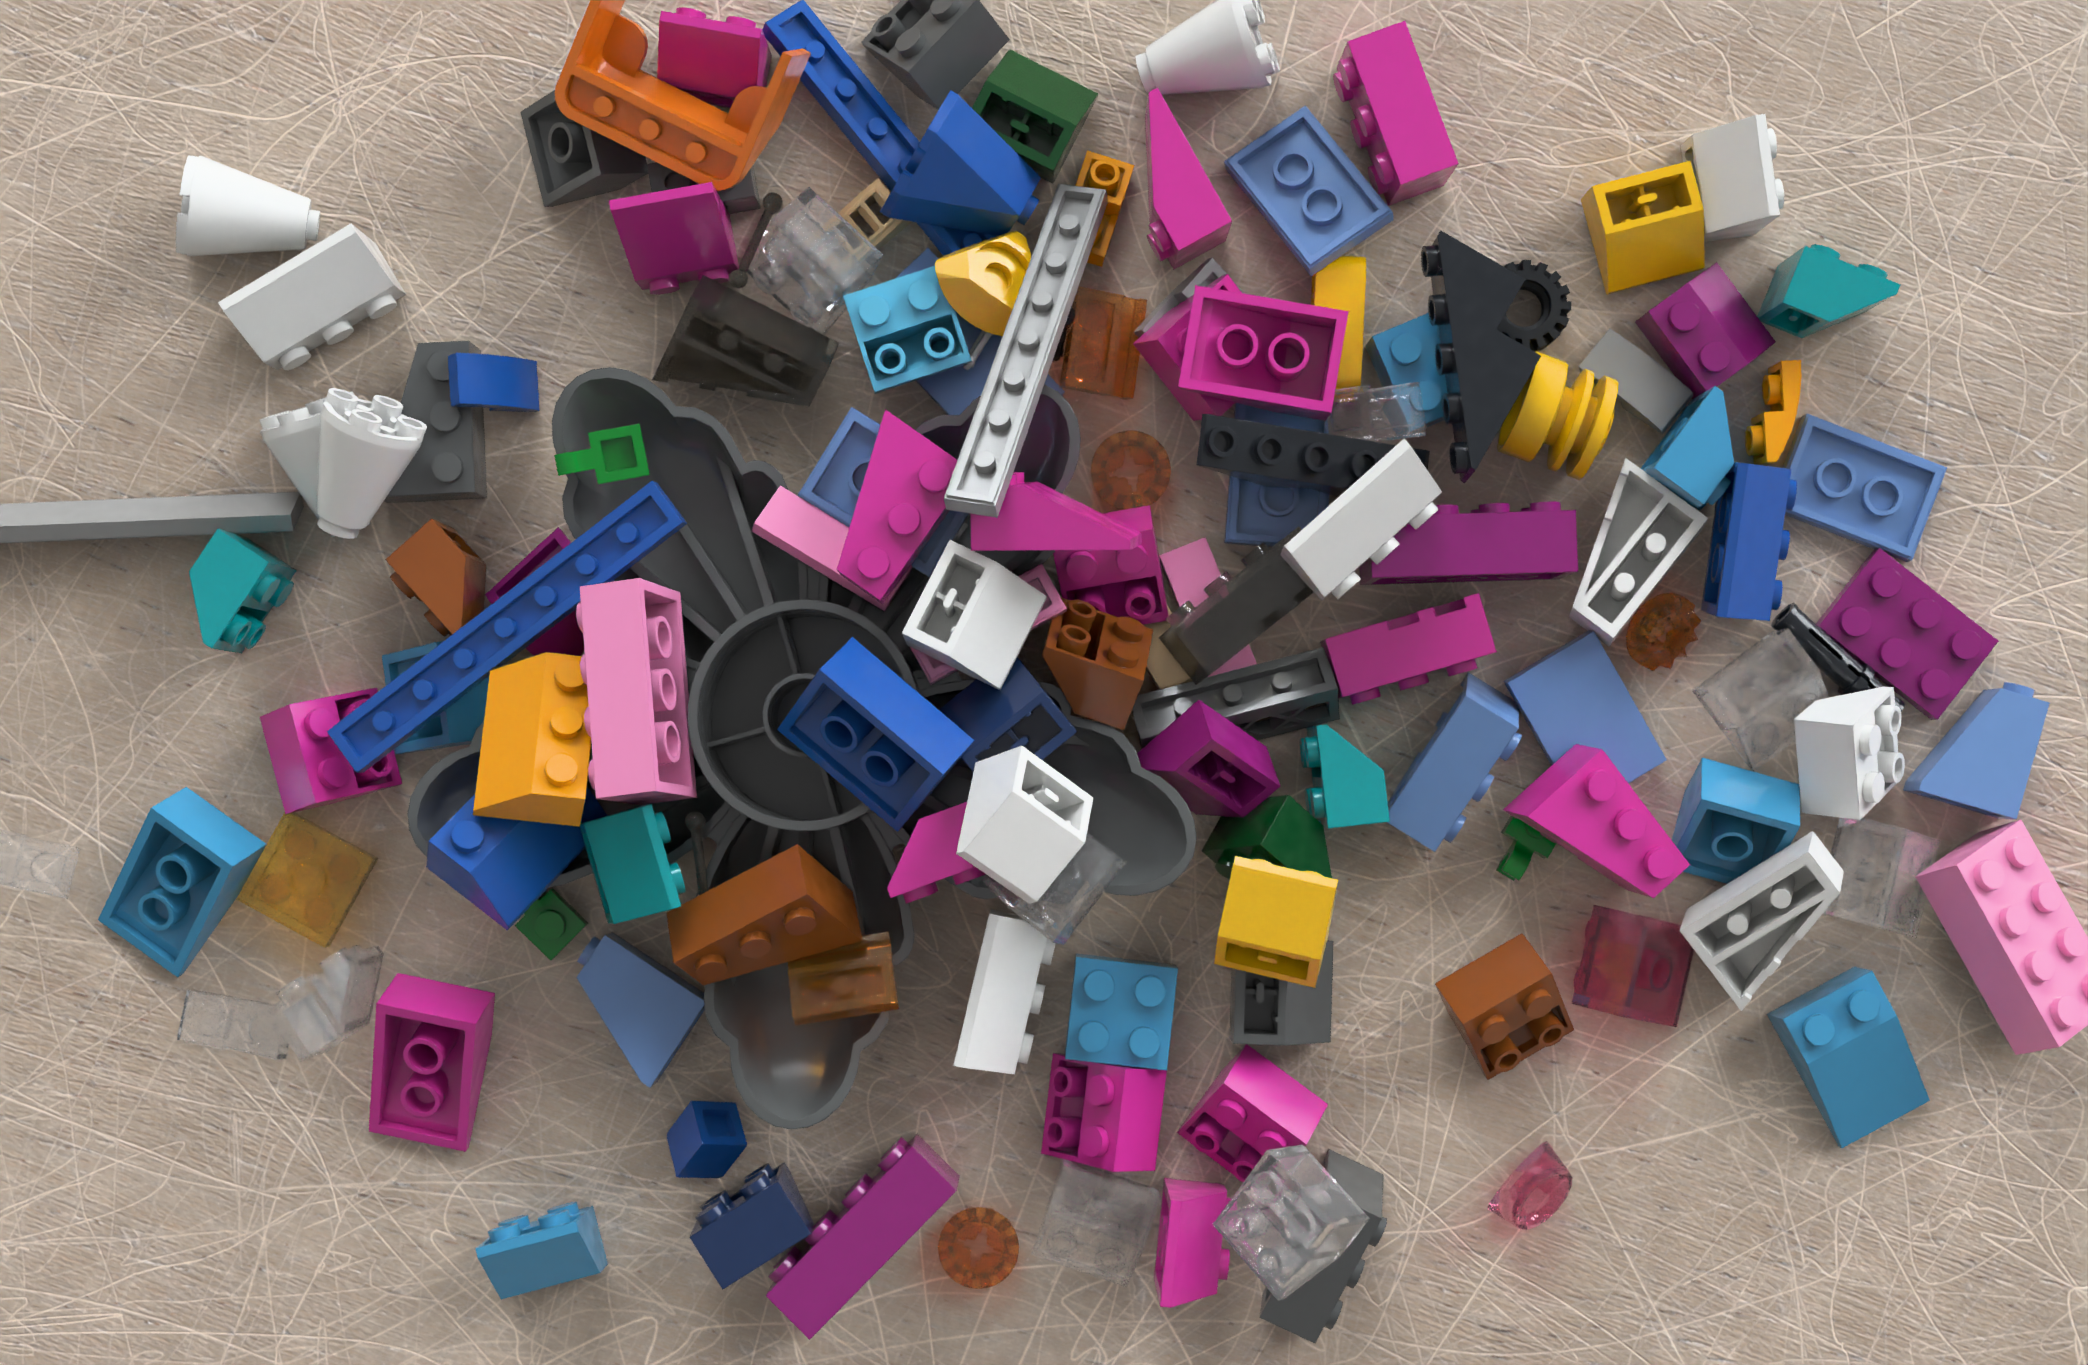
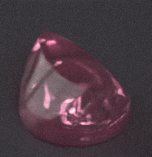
M1546 1140L1513 1171L1494 1195L1487 1209L1519 1229L1529 1230L1548 1220L1565 1201L1572 1187L1573 1177Z

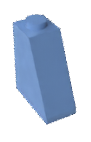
M2004 682L2002 688L1983 690L1906 780L1903 791L1994 818L2017 820L2050 702L2033 698L2034 689L2015 683Z
M612 932L604 935L602 940L594 936L577 961L584 967L576 978L640 1081L651 1088L658 1082L705 1011L704 992Z

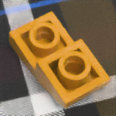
M1088 150L1075 186L1105 189L1107 191L1108 204L1087 263L1102 267L1135 165Z
M1801 360L1780 361L1769 367L1768 375L1763 377L1762 397L1764 404L1770 405V412H1763L1751 418V426H1747L1745 431L1746 452L1748 456H1753V463L1756 465L1768 466L1777 462L1787 444L1797 415L1800 399Z

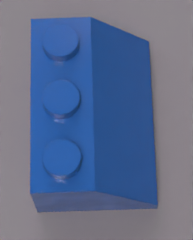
M1734 462V465L1725 475L1731 482L1715 504L1701 604L1702 611L1716 617L1770 621L1771 610L1779 609L1783 585L1782 580H1776L1778 560L1786 559L1790 541L1789 530H1783L1785 511L1793 509L1797 493V481L1790 479L1791 469Z
M853 637L819 669L777 729L897 832L932 793L974 741V739Z
M588 786L586 788V799L581 823L607 816ZM474 794L429 840L426 868L508 931L585 849V844L580 827L474 816Z

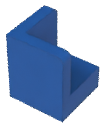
M690 1101L667 1132V1141L676 1177L721 1178L747 1147L736 1102Z

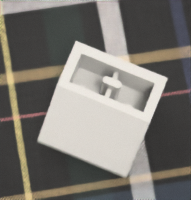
M1765 114L1754 115L1692 134L1681 145L1683 162L1691 161L1704 209V242L1753 236L1780 215L1779 209H1782L1784 206V189L1781 180L1774 177L1772 159H1775L1777 154V141L1774 130L1772 128L1767 129Z
M949 540L902 631V635L908 646L1001 690L1047 596L998 562Z
M1884 686L1815 700L1794 719L1802 813L1861 820L1901 781L1904 774L1905 761L1903 754L1898 753L1897 734L1901 726V710L1898 706H1895L1894 687Z
M1023 746L978 761L974 767L956 854L1027 903L1037 902L1085 844L1093 797Z

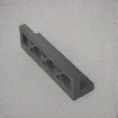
M1324 647L1144 693L1137 696L1132 709L1141 749L1198 700H1201L1256 740L1340 719L1338 688ZM1326 702L1325 705L1306 709L1308 706ZM1272 716L1271 718H1269V719H1267V720H1263V721L1256 722V721H1258L1259 719Z

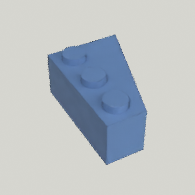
M1469 672L1460 684L1463 687V691L1449 712L1442 713L1435 725L1438 727L1423 751L1421 753L1418 752L1388 801L1390 822L1387 823L1434 852L1443 839L1449 843L1454 840L1466 820V817L1461 814L1471 798L1476 802L1482 799L1494 779V776L1489 774L1490 770L1499 757L1507 761L1522 738V735L1517 733L1519 729V708L1515 701Z

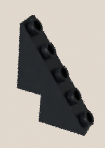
M1440 231L1432 246L1422 247L1421 266L1423 275L1431 277L1433 295H1430L1428 299L1429 320L1432 326H1439L1440 344L1436 345L1435 362L1438 374L1445 375L1447 393H1444L1442 399L1443 417L1446 424H1452L1455 443L1450 445V465L1452 472L1459 474L1460 481L1466 483L1480 464L1541 355L1497 330L1526 279L1445 232Z
M1202 414L1197 466L1266 487L1306 488L1339 497L1396 445ZM1413 448L1428 470L1430 451Z

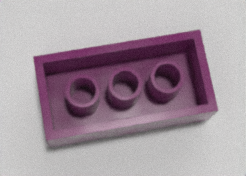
M1556 501L1530 503V507L1521 508V512H1510L1509 503L1480 504L1479 509H1473L1471 513H1459L1458 505H1436L1439 510L1417 530L1408 523L1394 536L1400 545L1379 564L1376 565L1369 558L1359 567L1360 585L1561 579L1578 572L1576 510H1561V502Z
M918 1134L909 1142L900 1137L880 1158L881 1161L877 1166L881 1171L873 1179L867 1173L862 1175L845 1193L846 1197L841 1201L845 1207L837 1215L829 1209L813 1225L811 1235L804 1239L808 1245L802 1251L795 1245L791 1247L773 1266L774 1270L768 1275L773 1283L765 1296L809 1340L957 1191L960 1176Z

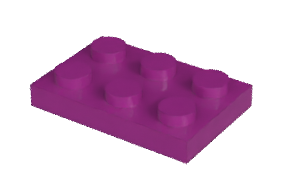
M1881 548L1874 549L1816 623L1861 665L1867 663L1875 671L1874 676L1888 687H1894V691L1930 720L1939 719L1999 642Z

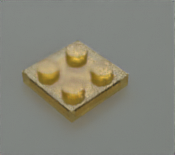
M284 812L236 900L324 948L330 947L378 858L295 812L289 814Z

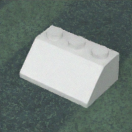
M349 224L218 303L263 363L276 370L281 368L291 370L309 360L311 357L309 352L326 342L328 345H332L350 336L354 332L352 326L368 316L371 319H376L391 312L397 306L395 300L406 293L376 243L354 225Z
M1403 439L1284 545L1280 555L1321 601L1330 593L1338 600L1361 580L1354 571L1371 558L1377 565L1400 545L1394 536L1409 523L1417 530L1439 510L1433 501L1442 491L1413 448Z
M994 909L990 910L953 1066L1015 1075L1017 1062L1028 1063L1034 1037L1033 1034L1025 1033L1029 1013L1039 1015L1046 986L1036 983L1040 964L1051 965L1057 936L1048 934L1049 922Z

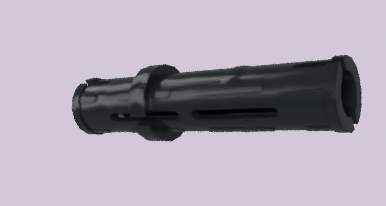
M1795 603L1786 606L1773 620L1771 627L1790 641L1808 660L1837 684L1840 695L1884 687L1874 677L1875 671L1867 663L1861 665L1802 612ZM1895 696V706H1898L1902 712L1905 703Z

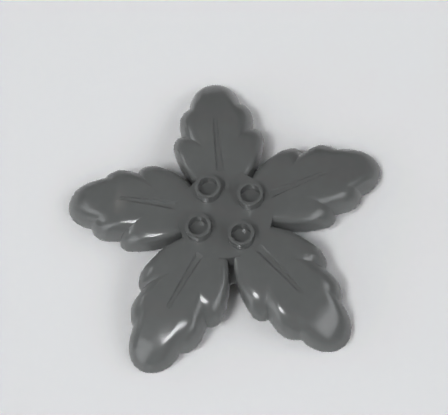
M618 368L592 369L571 381L564 388L556 402L552 418V439L556 454L591 448L588 437L590 432L640 423L650 475L598 484L595 469L566 474L568 480L562 496L563 513L575 539L580 537L651 481L659 484L687 522L679 531L614 580L621 581L641 578L678 591L681 594L689 693L687 719L694 754L697 798L652 803L654 813L662 812L668 825L671 842L663 844L668 862L670 864L676 862L707 837L716 842L717 848L703 874L696 894L697 897L798 844L853 891L863 941L705 985L704 1004L706 1018L714 1034L730 1047L732 1074L736 1088L745 1104L760 1119L775 1127L791 1130L808 1128L829 1117L840 1107L850 1092L858 1072L860 1052L878 1039L888 1023L892 1004L890 966L903 962L913 948L915 936L910 903L906 904L903 894L890 898L887 890L897 867L892 850L901 843L907 846L919 819L967 802L973 771L960 758L897 832L777 729L819 669L852 637L938 710L976 679L962 680L958 671L930 685L910 646L904 640L902 631L930 577L912 567L910 574L891 603L883 611L753 533L754 522L777 489L782 486L788 490L782 474L765 461L753 460L746 463L729 432L714 416L695 407L675 406L663 390L647 378L629 370ZM1045 384L1014 472H1024V482H1040L1063 494L1073 477L1079 459L1081 437L1078 420L1071 405L1058 391ZM981 396L973 400L960 415H940L921 423L915 430L958 460ZM970 514L953 540L971 549ZM1055 550L975 552L998 562L1015 575L1020 576L1040 564L1043 565ZM1038 682L1077 729V732L1042 761L1093 797L1085 844L1039 900L1062 905L1082 901L1097 890L1114 895L1138 896L1156 892L1172 884L1185 872L1194 856L1197 840L1196 828L1188 804L1177 790L1164 779L1141 767L1136 749L1123 733L1104 723L1072 716L1071 706L1062 690L1051 683ZM484 722L476 729L470 746L453 752L434 764L419 780L411 795L407 813L409 831L416 846L426 857L429 840L476 792ZM591 743V748H590L589 763H590V761L593 759V756H592V743ZM588 776L587 786L595 796V790L592 788ZM597 799L607 815L642 806ZM586 848L549 887L564 885L593 873ZM987 874L959 885L955 884L953 876L944 878L969 895L981 899L996 898L1007 890V888Z

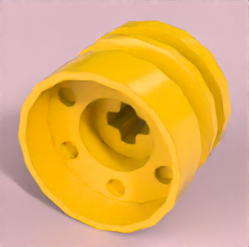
M1534 351L1541 355L1501 426L1497 450L1503 454L1531 462L1543 444L1549 445L1547 454L1548 469L1556 472L1567 458V476L1580 480L1585 476L1595 457L1602 450L1610 432L1618 394V381L1604 375L1599 379L1592 391L1594 373L1591 370L1584 369L1575 379L1571 388L1565 385L1568 364L1560 359Z

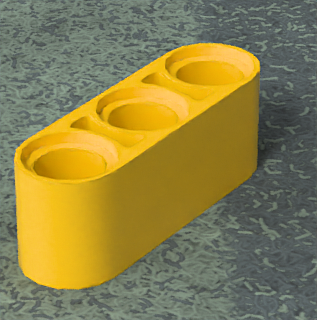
M1340 256L1312 276L1310 305L1349 311L1334 400L1358 401L1360 395L1366 257Z

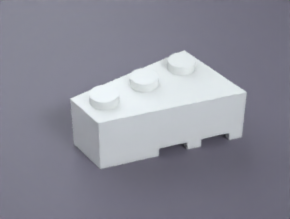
M1625 458L1569 617L1587 631H1594L1598 639L1610 647L1699 535L1708 518Z
M1812 831L1687 908L1680 932L1742 1011L1766 978L1771 976L1780 966L1781 960L1796 942L1805 936L1840 894L1844 871Z

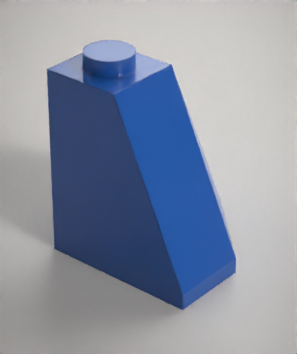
M950 90L889 194L880 213L889 218L999 236L1009 233L1016 221L1022 225L1027 223L1039 202V199L1034 197L1032 193L1041 177L958 94Z

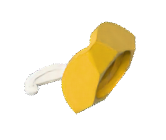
M1018 231L1005 233L947 254L935 262L938 282L948 303L963 319L982 330L969 351L972 362L963 365V368L966 370L974 367L978 356L992 335L1003 336L1031 260L1027 239Z

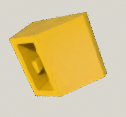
M1691 161L1594 185L1581 198L1606 295L1705 268L1704 209Z
M1235 856L1217 936L1214 964L1315 988L1328 939L1338 880L1324 877L1314 871H1298L1273 865L1262 859L1251 860Z

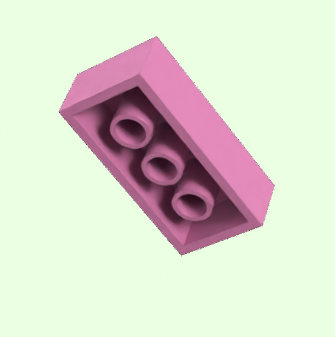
M641 578L580 586L581 602L578 603L576 608V618L584 638L585 654L581 657L580 671L588 691L589 707L586 708L584 713V723L592 743L593 759L589 763L588 776L590 784L595 790L596 799L644 805L697 798L694 754L687 719L689 693L680 592Z
M2022 820L1976 833L1915 876L2015 1055L2058 1048L2088 1025V937Z

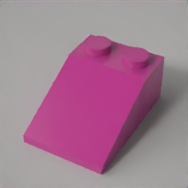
M1157 87L1148 93L1145 113L1149 229L1151 232L1147 235V239L1158 260L1161 262L1168 259L1174 270L1224 243L1227 239L1232 220Z
M712 182L609 200L610 211L634 280L642 290L649 289L650 294L653 295L668 294L680 290L679 283L699 280V285L712 286L729 281V274L740 273L730 214Z
M1195 285L1178 388L1276 413L1326 421L1332 412L1349 311Z
M1013 472L998 518L970 514L971 551L1132 550L1142 544V533L1040 482H1024V472Z
M401 973L396 974L376 1003L369 1132L464 1152L467 1151L470 1145L492 1037L495 993Z
M1164 1178L1154 1269V1282L1160 1307L1171 1308L1217 1294L1218 1279L1227 1280L1230 1250L1222 1249L1221 1247L1223 1229H1232L1235 1199L1226 1198L1227 1190L1224 1184Z

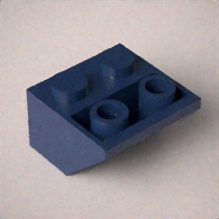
M1018 657L1001 690L976 679L939 709V711L974 739L973 743L961 756L973 772L976 762L1019 746L1025 747L1043 760L1077 732V729Z
M785 1162L774 1169L771 1168L769 1163L759 1167L743 1179L745 1185L733 1195L729 1196L727 1191L724 1190L700 1206L702 1212L695 1217L697 1221L690 1234V1239L722 1290L812 1233L813 1220Z

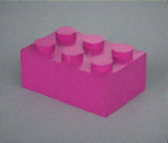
M1402 21L1347 41L1342 56L1338 61V72L1333 74V80L1340 100L1342 102L1349 101L1355 119L1350 121L1352 134L1359 149L1366 147L1372 162V166L1368 167V175L1374 190L1378 195L1384 194L1387 205L1390 206L1444 186L1459 163L1406 22Z

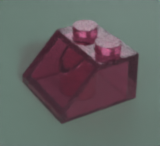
M1594 905L1591 918L1585 928L1586 941L1580 967L1574 977L1575 990L1571 1004L1620 1017L1677 1027L1694 949L1680 932L1681 925Z

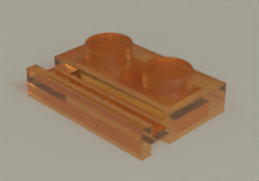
M1078 287L1072 304V308L1075 310V319L1072 324L1068 325L1059 388L1102 396H1114L1124 400L1134 398L1140 352L1133 345L1139 339L1134 331L1145 320L1146 299H1133L1125 295Z
M889 932L864 935L861 942L789 961L788 978L792 1018L795 1025L898 1010L899 1001L891 948L892 942Z

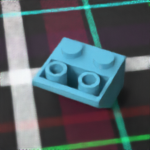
M935 266L843 295L875 394L972 362L956 312L948 303L940 288Z

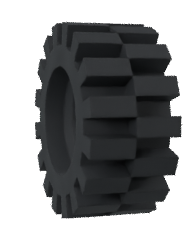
M1522 260L1519 264H1514V262L1508 263L1504 266L1505 268L1526 279L1520 290L1530 291L1539 299L1541 303V316L1534 325L1521 327L1513 324L1505 314L1497 330L1532 351H1541L1550 345L1567 326L1569 321L1567 314L1571 311L1572 302H1567L1566 298L1570 293L1567 284L1561 286L1558 281L1561 276L1557 271L1553 274L1546 271L1548 265L1540 262L1537 266L1531 265V260Z

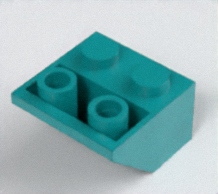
M1817 244L1811 245V247L1804 246L1777 266L1757 317L1767 325L1799 338H1804L1867 312L1895 296L1901 284L1888 280L1887 272L1878 267L1868 264H1859L1856 267L1839 260L1841 255L1829 247Z
M217 529L189 571L203 643L211 649L241 654L245 648H253L265 632L266 624L263 621L272 607H279L290 595L294 587V583L290 580L297 570L252 540Z
M1327 724L1307 727V737L1300 738L1299 740L1302 767L1311 768L1313 788L1305 789L1307 811L1324 828L1328 829L1390 822L1384 770Z
M648 804L580 824V831L609 924H617L681 907L678 895L685 893L686 889L677 862L672 864L668 862L663 844L671 842V838L662 812L654 813L652 804Z

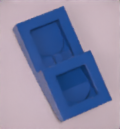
M454 353L448 356L451 407L489 408V411L509 412L540 411L537 361L475 353Z

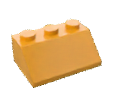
M545 652L490 671L473 808L474 816L580 827L586 799L591 737L588 735L584 723V713L589 704L587 685L583 681L580 671L582 656Z

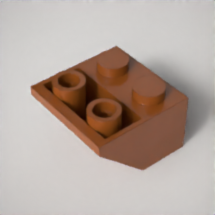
M431 518L385 559L395 570L390 576L391 580L408 598L412 599L415 596L419 601L424 602L429 608L424 614L425 618L442 636L445 637L448 634L451 636L484 611L486 564L453 527Z
M1061 597L1067 611L1051 619L1042 656L1075 714L1124 730L1144 682L1153 629L1143 626L1142 623L1134 618L1126 616L1116 617L1096 610L1085 601L1068 600Z
M1523 933L1435 983L1448 1014L1487 1080L1501 1072H1507L1515 1068L1520 1061L1545 1047L1555 1045L1565 1035L1574 1031L1551 971Z

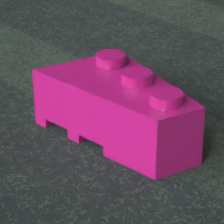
M886 409L837 566V571L841 576L882 605L950 511L946 510L944 496L957 463L956 458Z
M1473 594L1463 597L1464 599L1423 609L1416 613L1383 621L1320 641L1321 647L1325 649L1338 688V699L1350 696L1351 703L1354 705L1381 697L1379 687L1398 681L1400 691L1429 683L1427 673L1446 667L1448 677L1477 669L1475 658L1497 652L1480 594Z
M1575 744L1503 809L1514 818L1520 819L1540 832L1542 836L1551 842L1562 846L1577 856L1579 860L1622 888L1634 893L1655 898L1690 866L1689 862L1606 753L1600 748Z

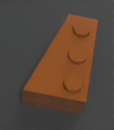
M798 844L682 904L681 907L666 912L673 962L703 986L863 941L853 891Z

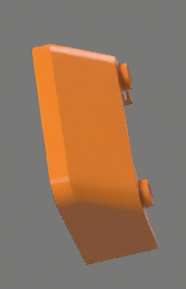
M590 0L555 87V101L562 114L699 184L712 182L717 191L726 190L738 185L779 128L811 52L803 48L782 52L768 87L752 86L742 90L735 97L729 113H726L640 70L647 54L648 41L645 32L636 22L620 15L625 0Z

